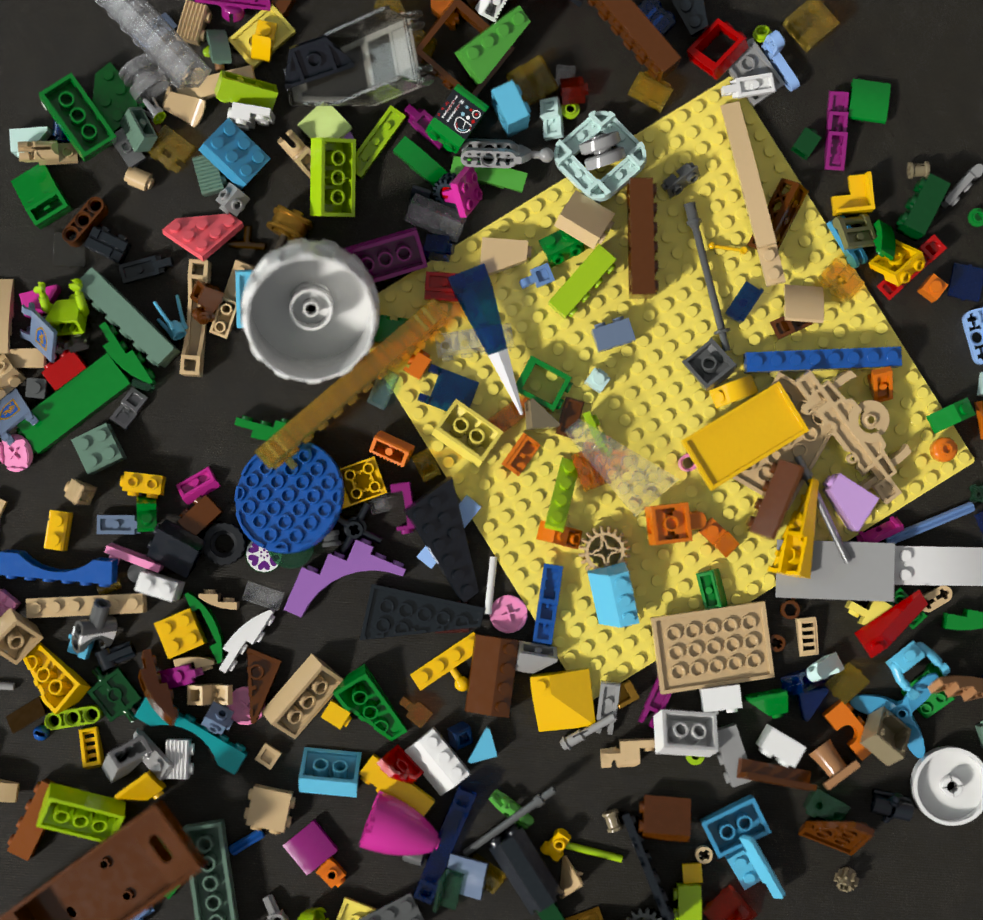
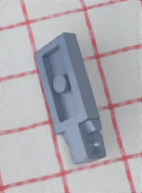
M97 515V534H141V532H137V515Z

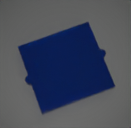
M954 263L947 296L960 298L962 301L979 302L983 285V269L972 267L971 264Z

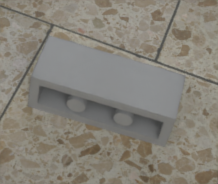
M731 723L717 728L719 746L717 758L720 765H724L726 772L723 773L726 783L736 787L751 782L752 780L736 778L739 758L748 759L736 724Z

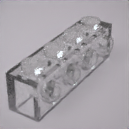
M511 323L434 334L438 359L442 358V361L454 360V356H461L462 359L473 357L472 354L480 353V356L492 354L491 351H501L506 348L509 352L511 351L510 348H514Z

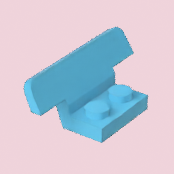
M747 835L740 836L739 839L743 847L725 856L743 889L746 890L762 881L766 884L773 898L782 899L786 895L785 891L755 839Z

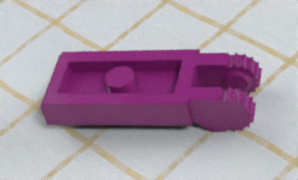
M658 676L643 706L644 709L640 714L638 722L643 723L646 720L649 710L655 712V715L660 710L665 709L672 693L660 694ZM653 716L649 722V727L654 728Z

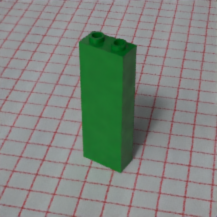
M106 353L31 410L39 420L37 424L33 426L24 419L17 425L18 428L16 430L20 435L27 438L34 453L44 454L134 384L122 368Z

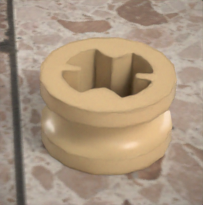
M700 845L695 850V857L699 863L707 864L712 860L713 853L708 846ZM705 850H708V857H703L702 859H700L699 857H701V855L699 854V852H704Z

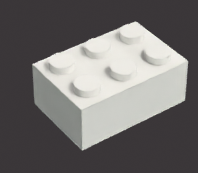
M662 709L653 716L655 754L711 757L719 751L716 713Z

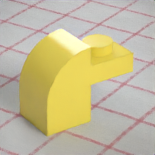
M849 600L845 605V608L849 609V614L856 618L859 615L861 616L858 621L861 625H867L893 607L884 601H869L866 608Z

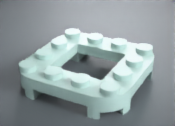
M594 110L590 112L589 117L562 141L560 139L557 141L554 150V160L557 168L582 194L597 203H602L614 196L628 183L630 178H634L644 169L647 162L646 149L643 142H639L611 111L595 112ZM618 131L621 141L614 146L624 147L627 157L601 180L596 179L575 157L581 152L579 144L601 133L608 134Z

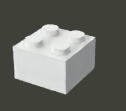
M766 724L755 743L759 746L758 750L770 758L774 755L776 757L775 760L787 768L790 765L795 768L806 750L804 745L769 724Z

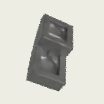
M132 387L121 400L120 406L109 418L110 421L126 431L145 405L148 397Z

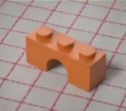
M837 700L822 713V716L836 731L845 725L852 726L854 735L846 744L857 758L863 761L871 754L860 743L865 722L860 716L855 717L852 713L854 709L847 701Z

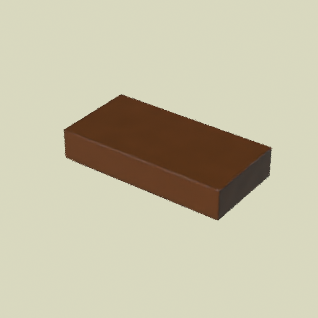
M566 397L559 419L560 425L557 427L555 434L574 439L584 406L583 401Z

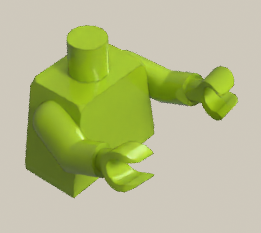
M73 279L71 281L74 283L69 284V288L75 294H71L67 300H57L54 305L50 303L49 297L46 295L45 282H38V286H35L33 289L34 293L39 294L38 298L42 311L47 314L45 320L57 331V336L85 333L87 316L90 311L84 293L81 291L83 289L81 279Z

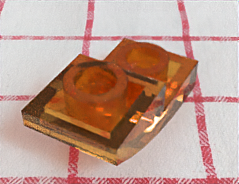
M512 400L502 410L491 416L488 421L504 433L525 417V409L522 407L523 415H521Z

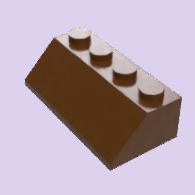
M781 459L772 463L769 469L771 473L770 478L764 481L761 489L764 491L762 497H758L755 502L754 508L756 511L754 516L750 515L746 526L749 527L747 531L767 540H775L805 467Z
M475 634L465 705L466 712L509 718L519 640Z

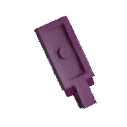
M409 104L403 112L409 118L408 122L440 150L443 144L432 140L428 133L425 132L433 117L425 110L422 111L420 108L416 110Z
M190 664L158 671L161 675L162 683H167L169 689L194 683V677L203 675L202 667L192 669Z

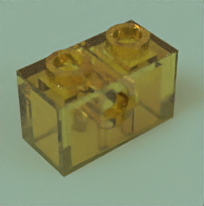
M834 258L817 277L820 280L819 283L824 288H830L834 291V296L842 302L851 300L865 283L837 258ZM842 278V284L838 285V279Z

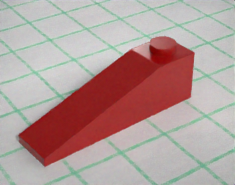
M918 590L854 634L872 659L887 649L928 603L921 591Z

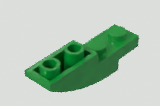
M107 322L99 325L109 341L103 347L110 357L132 376L148 384L155 385L154 378L156 376L151 368L147 369L144 365L146 360L143 355L134 350L127 352L129 348L124 340H119L117 336L119 332L114 325H110Z
M242 415V418L236 417L234 424L253 430L251 438L264 441L300 440L314 435V431L310 430L311 426L300 423L298 427L292 425L291 420L281 418V421L275 420L274 427H271L272 423L262 420L260 424L255 423L253 418Z

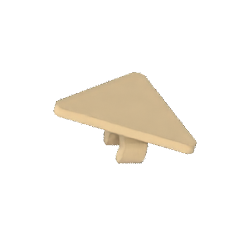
M562 856L560 886L564 891V895L562 897L559 895L560 898H565L583 886V881L579 877L583 873L574 869L567 856Z

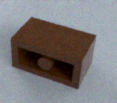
M200 495L193 502L195 505L190 510L187 508L179 515L181 517L178 520L179 524L196 536H199L224 513L209 495L204 497Z

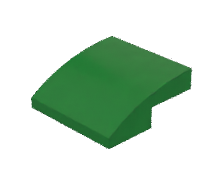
M853 78L848 104V119L885 124L891 84Z

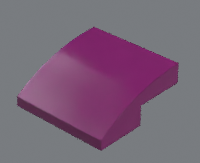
M315 819L283 845L306 875L314 871L339 850Z

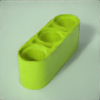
M97 704L69 708L57 715L53 712L49 713L45 717L44 723L48 729L57 730L95 723L103 718L104 713ZM91 709L97 711L96 719L90 716L89 712ZM72 712L78 715L77 722L71 720ZM53 715L59 718L58 725L52 723Z

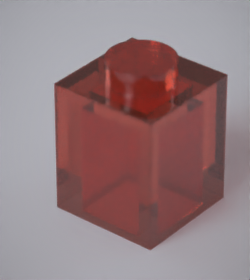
M583 76L560 79L562 104L585 103V95H588V84H584Z

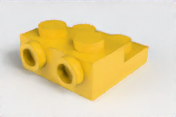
M895 239L896 249L893 260L877 254L868 264L870 269L883 274L886 281L900 286L902 283H908L911 275L916 271H921L926 262L922 251Z

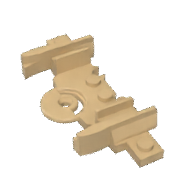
M808 370L794 381V384L807 400L801 406L800 412L805 415H810L814 412L815 416L822 420L821 426L832 425V431L828 435L834 436L844 451L851 453L846 456V461L851 464L856 463L854 468L858 470L862 477L868 472L870 473L858 485L867 491L872 487L883 503L887 505L902 493L891 477L897 473L894 466L902 462L912 452L908 444L904 443L899 450L887 456L884 451L886 443L881 436L887 430L890 420L886 407L874 400H866L857 404L852 398L845 399L837 390L847 381L857 377L852 370H844L830 381L826 380L822 384H820L811 370ZM862 410L863 413L860 417L861 425L866 429L876 428L878 431L874 433H867L861 429V427L859 426L858 418ZM870 416L874 417L873 423L868 422Z

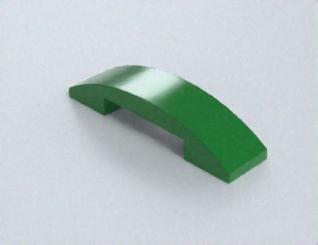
M192 592L184 594L192 612L200 609L216 641L215 644L209 647L217 663L223 662L225 658V650L223 649L225 646L224 638L215 615L198 596Z

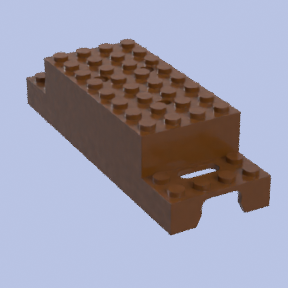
M161 799L1 915L0 920H133L201 871L208 863ZM157 836L161 839V841H162V842L164 843V845L167 847V849H168L169 852L171 853L172 857L170 856V854L168 853V851L165 849V847L162 845V843H161L160 840L157 838ZM102 861L107 862L108 866L106 868L101 865ZM126 892L130 894V899L128 900L124 897ZM68 907H72L76 911V916H72L69 913Z

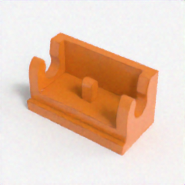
M523 433L501 465L519 477L541 445Z

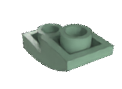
M206 30V39L209 44V55L212 63L219 65L231 64V51L226 31Z

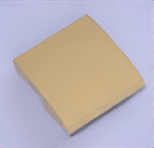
M784 285L785 303L783 309L786 321L824 322L823 287Z

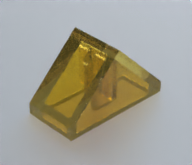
M428 448L411 456L424 483L442 474Z

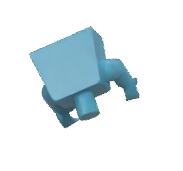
M914 640L885 662L891 669L895 681L904 691H907L906 694L910 700H916L921 694L912 689L903 674L925 656L935 666L940 668L944 677L950 673V667L942 662L943 660L935 651L923 642L916 643Z

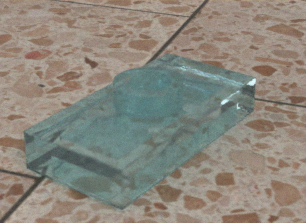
M381 367L367 402L385 410L400 375Z

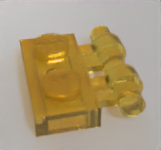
M164 124L157 133L158 138L156 142L158 146L156 148L152 146L150 151L147 152L151 154L154 160L158 159L163 163L166 169L172 170L177 174L181 169L176 164L177 160L179 159L185 163L196 148ZM164 149L172 154L170 158L162 154Z

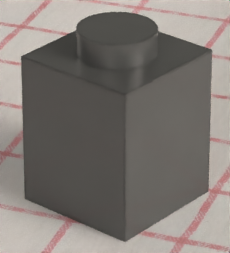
M27 378L25 397L42 400L50 397L51 385L46 379Z

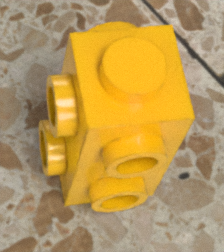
M124 471V475H121L120 487H122V491H127L129 496L139 497V493L147 494V498L158 499V495L164 496L166 477Z

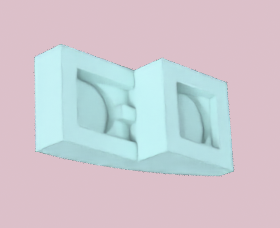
M559 97L540 100V118L543 120L544 139L548 141L563 138L564 128Z

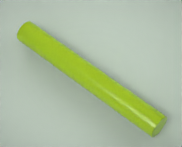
M569 842L565 847L567 850L622 863L623 855Z

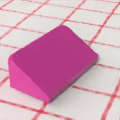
M208 466L177 484L176 487L183 501L190 505L200 495L204 497L219 488L220 484Z

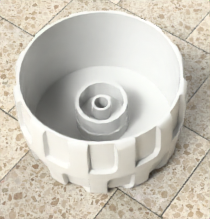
M299 238L288 241L287 245L277 250L269 251L259 261L246 283L242 297L241 315L243 329L250 342V349L258 360H262L274 370L276 375L282 378H291L307 381L308 384H315L338 375L344 376L353 370V366L363 355L368 354L374 343L379 324L380 305L374 281L364 267L363 262L354 253L351 255L339 248L336 242L322 239L321 242H315ZM308 304H313L316 306V309L314 311H308L306 309V306Z

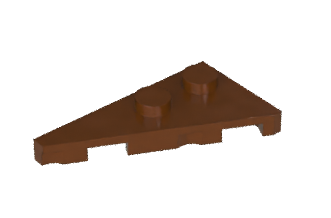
M247 647L249 712L251 723L256 725L282 661Z

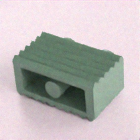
M128 107L119 124L123 128L122 130L131 143L130 145L134 152L150 151L158 136L142 107Z
M204 155L192 157L201 194L207 197L220 193L228 184L226 176L221 174V171Z

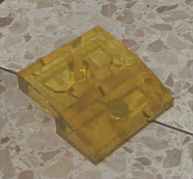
M537 55L526 64L518 66L506 75L508 81L513 80L515 85H519L523 94L521 95L523 103L527 102L529 106L559 89L542 55Z

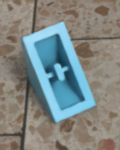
M486 726L468 758V762L471 764L497 757L491 729Z

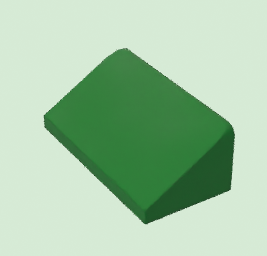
M719 568L696 573L704 608H723L727 606L728 603Z

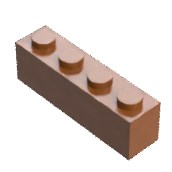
M47 778L41 782L38 781L33 790L35 795L33 799H29L25 806L27 811L24 817L21 816L16 824L18 830L16 834L11 835L7 843L10 845L7 850L8 852L26 861L33 858L47 830L36 827L50 782L55 783Z

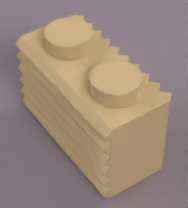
M189 0L185 1L175 35L177 40L200 46L201 41L204 42L206 38L205 27L207 23H210L212 13L207 5Z

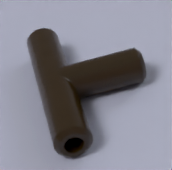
M246 225L244 228V240H229L228 247L265 250L266 243L251 241L252 226Z

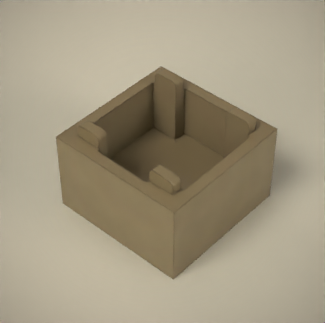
M883 706L867 715L860 743L884 764L890 766L905 758L911 729Z

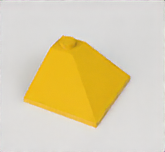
M589 668L531 675V691L539 732L583 728L596 723Z

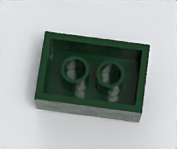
M931 173L926 177H922L920 181L918 180L913 188L915 193L912 197L908 198L904 206L906 211L897 219L896 225L898 227L896 231L915 241L923 237L951 183Z

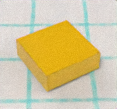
M681 863L683 884L703 883L701 863Z

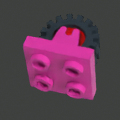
M465 166L457 176L456 173L451 175L450 172L444 174L433 187V195H437L435 200L440 201L438 204L440 206L444 204L445 209L449 207L450 210H453L455 208V210H458L460 218H467L482 200V190L479 187L478 176L474 167Z

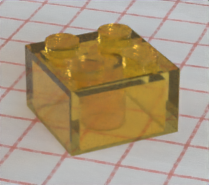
M807 0L789 15L782 25L804 51L808 53L832 33L840 22L821 0Z

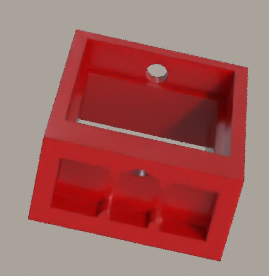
M718 18L688 48L687 54L690 61L718 80L749 47L744 33L735 31L729 22H723ZM723 32L734 40L735 43L715 63L704 55L702 51Z

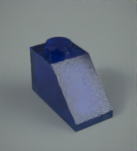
M807 668L780 677L782 688L787 691L788 696L808 692L825 684V680L811 682L806 675Z

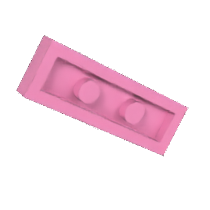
M112 542L106 546L104 552L109 554L108 558L118 559V564L120 559L157 573L164 568L163 565L146 555Z

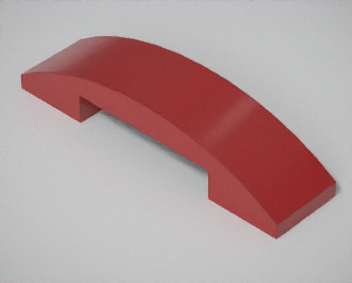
M935 234L917 248L923 252L926 262L924 268L947 249ZM916 271L911 275L910 281L921 271ZM884 278L876 287L890 300L908 283H902L900 286L886 281Z

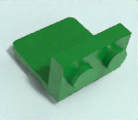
M930 662L926 665L924 672L910 682V685L912 687L921 678L931 673H937L939 678L944 676L940 668ZM902 689V690H901L902 695L905 696L906 693H907V691H904V690ZM944 691L933 693L917 710L924 718H929L953 701L956 696L948 698Z

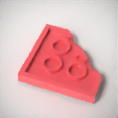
M229 213L228 215L216 214L176 218L163 228L162 231L166 237L204 262L243 229L244 225L242 221Z

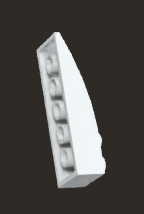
M895 546L894 585L983 586V547Z

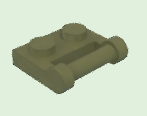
M860 214L857 217L849 218L835 217L833 219V227L838 230L844 250L875 246L873 240L876 238V234L868 214ZM860 224L863 226L848 229L846 227L847 225Z

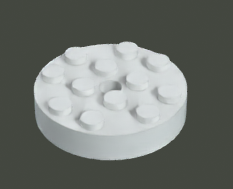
M941 746L925 753L924 757L915 764L910 778L911 795L918 809L933 821L943 825L957 826L974 820L983 811V762L971 752L955 746ZM952 780L954 782V787L951 790H948L946 787L948 783Z

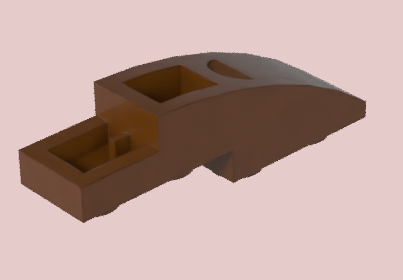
M151 649L143 650L141 659L144 669H140L138 674L141 688L155 712L166 723L173 726L175 725L176 718H178L177 707H173L172 700H174L173 691L169 689L167 683H162L160 673L156 672L157 660L156 656L152 655Z

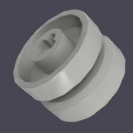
M618 131L608 134L604 133L579 144L582 155L594 153V155L586 158L584 161L587 171L612 164L627 157L624 147L620 146L611 149L612 146L621 141Z

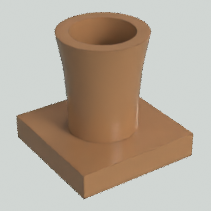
M831 739L809 754L829 776V779L822 783L826 790H830L861 767L856 760L846 765L835 749Z

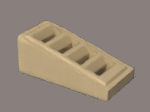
M816 617L795 618L799 656L819 655ZM811 623V627L802 628V624ZM812 631V634L802 635V632ZM803 639H813V642L803 643ZM813 646L814 650L803 651V647Z

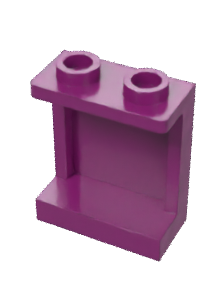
M410 482L390 485L391 493L403 492L405 509L414 503ZM408 517L406 526L396 527L397 531H401V534L414 533L415 529Z

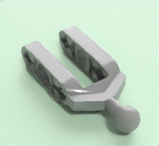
M469 138L462 145L461 153L463 165L482 168H512L516 164H523L531 159H540L542 162L548 163L554 158V152L550 148H543L541 151H531V149L523 145H517L512 140ZM486 145H492L494 148H484V147H485ZM484 158L493 159V161L487 162Z

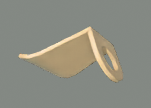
M169 86L164 95L162 105L163 110L184 120L192 127H196L204 115L206 100L173 92Z

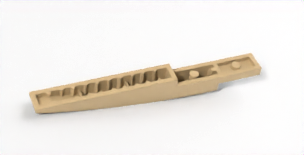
M736 101L721 105L766 287L785 283L786 280L776 245L777 242L740 102Z

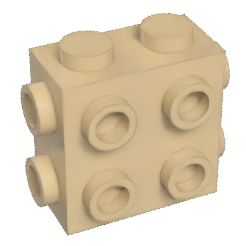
M256 784L253 789L250 788L248 800H251L250 807H246L244 819H247L246 825H249L250 829L261 831L263 828L268 829L269 833L279 835L281 832L284 833L286 828H290L292 816H289L290 808L294 809L296 797H293L294 791Z

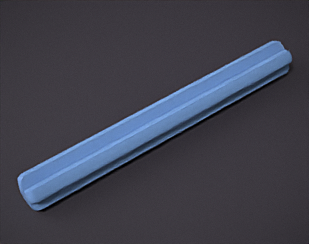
M967 502L906 527L903 531L886 538L885 541L886 543L896 544L974 512L975 506L973 502Z

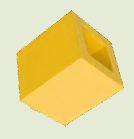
M334 699L330 701L321 718L338 729H341L342 726L347 727L353 717L350 716L351 711L344 709Z

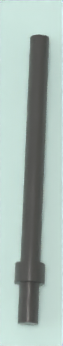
M552 786L542 794L539 793L534 796L531 802L463 850V854L466 857L537 806L541 807L544 805L547 799L557 793L555 787Z

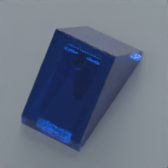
M817 687L796 691L800 715L806 722L810 720L829 692L827 688Z

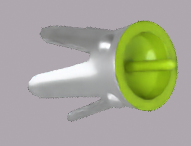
M152 97L155 103L154 106L147 99H143V103L149 110H144L145 114L155 124L163 122L166 113L158 105L155 97Z

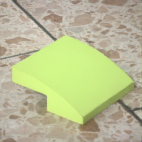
M330 103L319 104L297 124L310 139L321 137L343 138L353 129Z

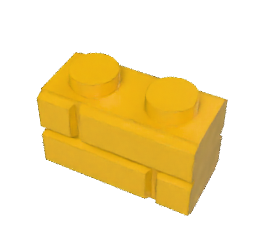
M50 510V520L47 524L44 548L68 551L73 513Z

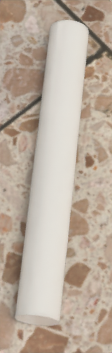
M490 556L484 609V614L492 615L498 558Z

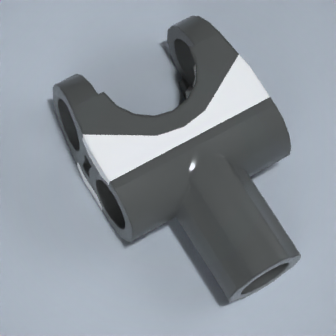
M103 598L95 599L89 619L75 622L71 642L76 653L84 652L87 646L94 640H98V645L101 649H107L112 645L117 631V620L114 616H108L111 603Z

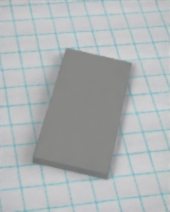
M777 540V550L780 549L784 540ZM814 541L810 579L776 573L775 597L894 602L895 543L843 542L852 560L844 564L834 541Z

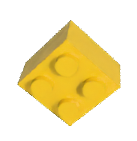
M191 608L154 623L168 659L208 643L195 611L192 612Z

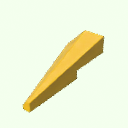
M808 479L807 482L810 484L806 493L801 495V504L798 510H794L782 536L784 541L780 549L775 551L774 555H776L773 565L769 566L767 571L796 578L810 579L818 480Z

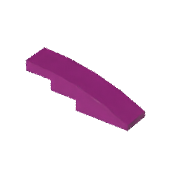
M829 91L825 139V170L844 171L848 137L847 123L849 112L847 110L849 92Z

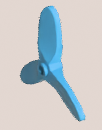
M931 673L916 682L912 689L921 694L916 700H910L907 694L899 701L880 695L859 694L850 699V704L857 711L867 715L883 706L911 729L908 748L914 756L921 759L925 754V743L912 712L930 697L931 693L927 687L939 677L937 673Z

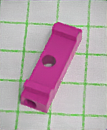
M892 516L889 521L864 533L863 531L858 532L859 535L856 536L857 542L878 543L903 531L904 526L898 517L894 518Z

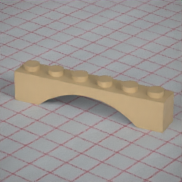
M189 259L186 322L188 329H186L187 334L184 338L180 362V374L183 376L203 377L207 324L201 325L192 317L193 309L201 305L196 304L190 298V295L197 280L210 284L212 263L209 260L203 262L198 259Z
M128 593L26 599L27 618L90 615L93 602L97 598H103L111 603L109 614L147 612V594Z

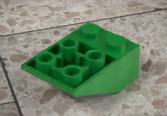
M38 164L11 181L26 212L34 225L39 229L45 228L73 210L46 165Z

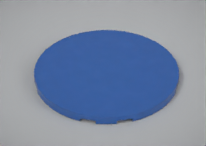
M298 439L275 442L256 453L241 472L242 476L235 490L236 517L245 535L261 548L281 554L304 551L324 539L336 524L344 502L343 477L335 460L321 447Z

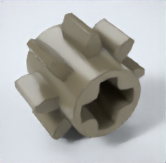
M844 867L839 869L838 873L835 872L833 881L837 882L836 886L839 890L850 892L855 887H858L859 878L856 877L857 873L853 869Z

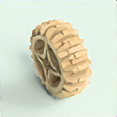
M599 526L600 532L598 533L595 528H592L594 535L587 532L588 541L584 538L581 539L586 545L585 547L579 546V549L584 550V553H579V557L585 556L581 564H589L585 567L587 571L591 567L593 570L601 568L591 561V556L601 557L604 567H607L610 563V556L614 553H620L619 559L615 564L625 562L628 565V562L623 559L624 557L630 558L631 556L630 554H625V550H630L631 548L628 546L624 547V544L629 541L628 539L621 540L624 536L623 533L618 536L616 535L618 532L617 528L613 530V533L610 532L611 526H607L606 532H604L603 526ZM605 535L614 538L619 547H609ZM600 537L599 548L589 551L592 541ZM603 542L606 549L614 550L607 554L606 561L603 554H595L600 549L602 550Z

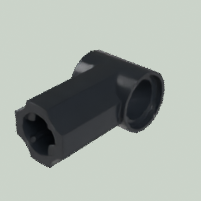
M131 641L95 653L102 671L137 656L136 649Z

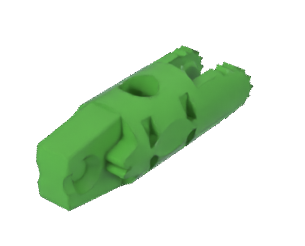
M498 789L489 797V801L507 818L522 808L512 798ZM528 813L516 821L515 824L518 826L522 825L524 829H527L533 824L534 819Z

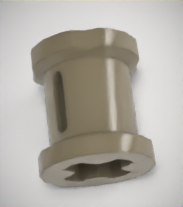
M929 161L914 164L913 162H908V179L926 177L930 174Z
M617 808L602 813V817H605L608 826V833L624 828L623 824L620 823L619 810Z

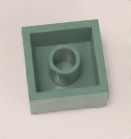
M102 424L71 439L88 475H94L127 459L111 424Z

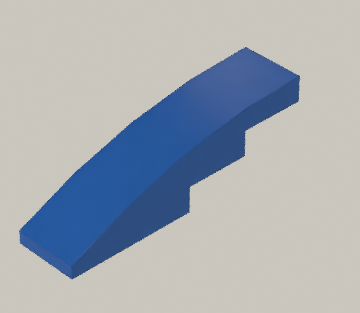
M544 564L532 643L552 645L563 566Z

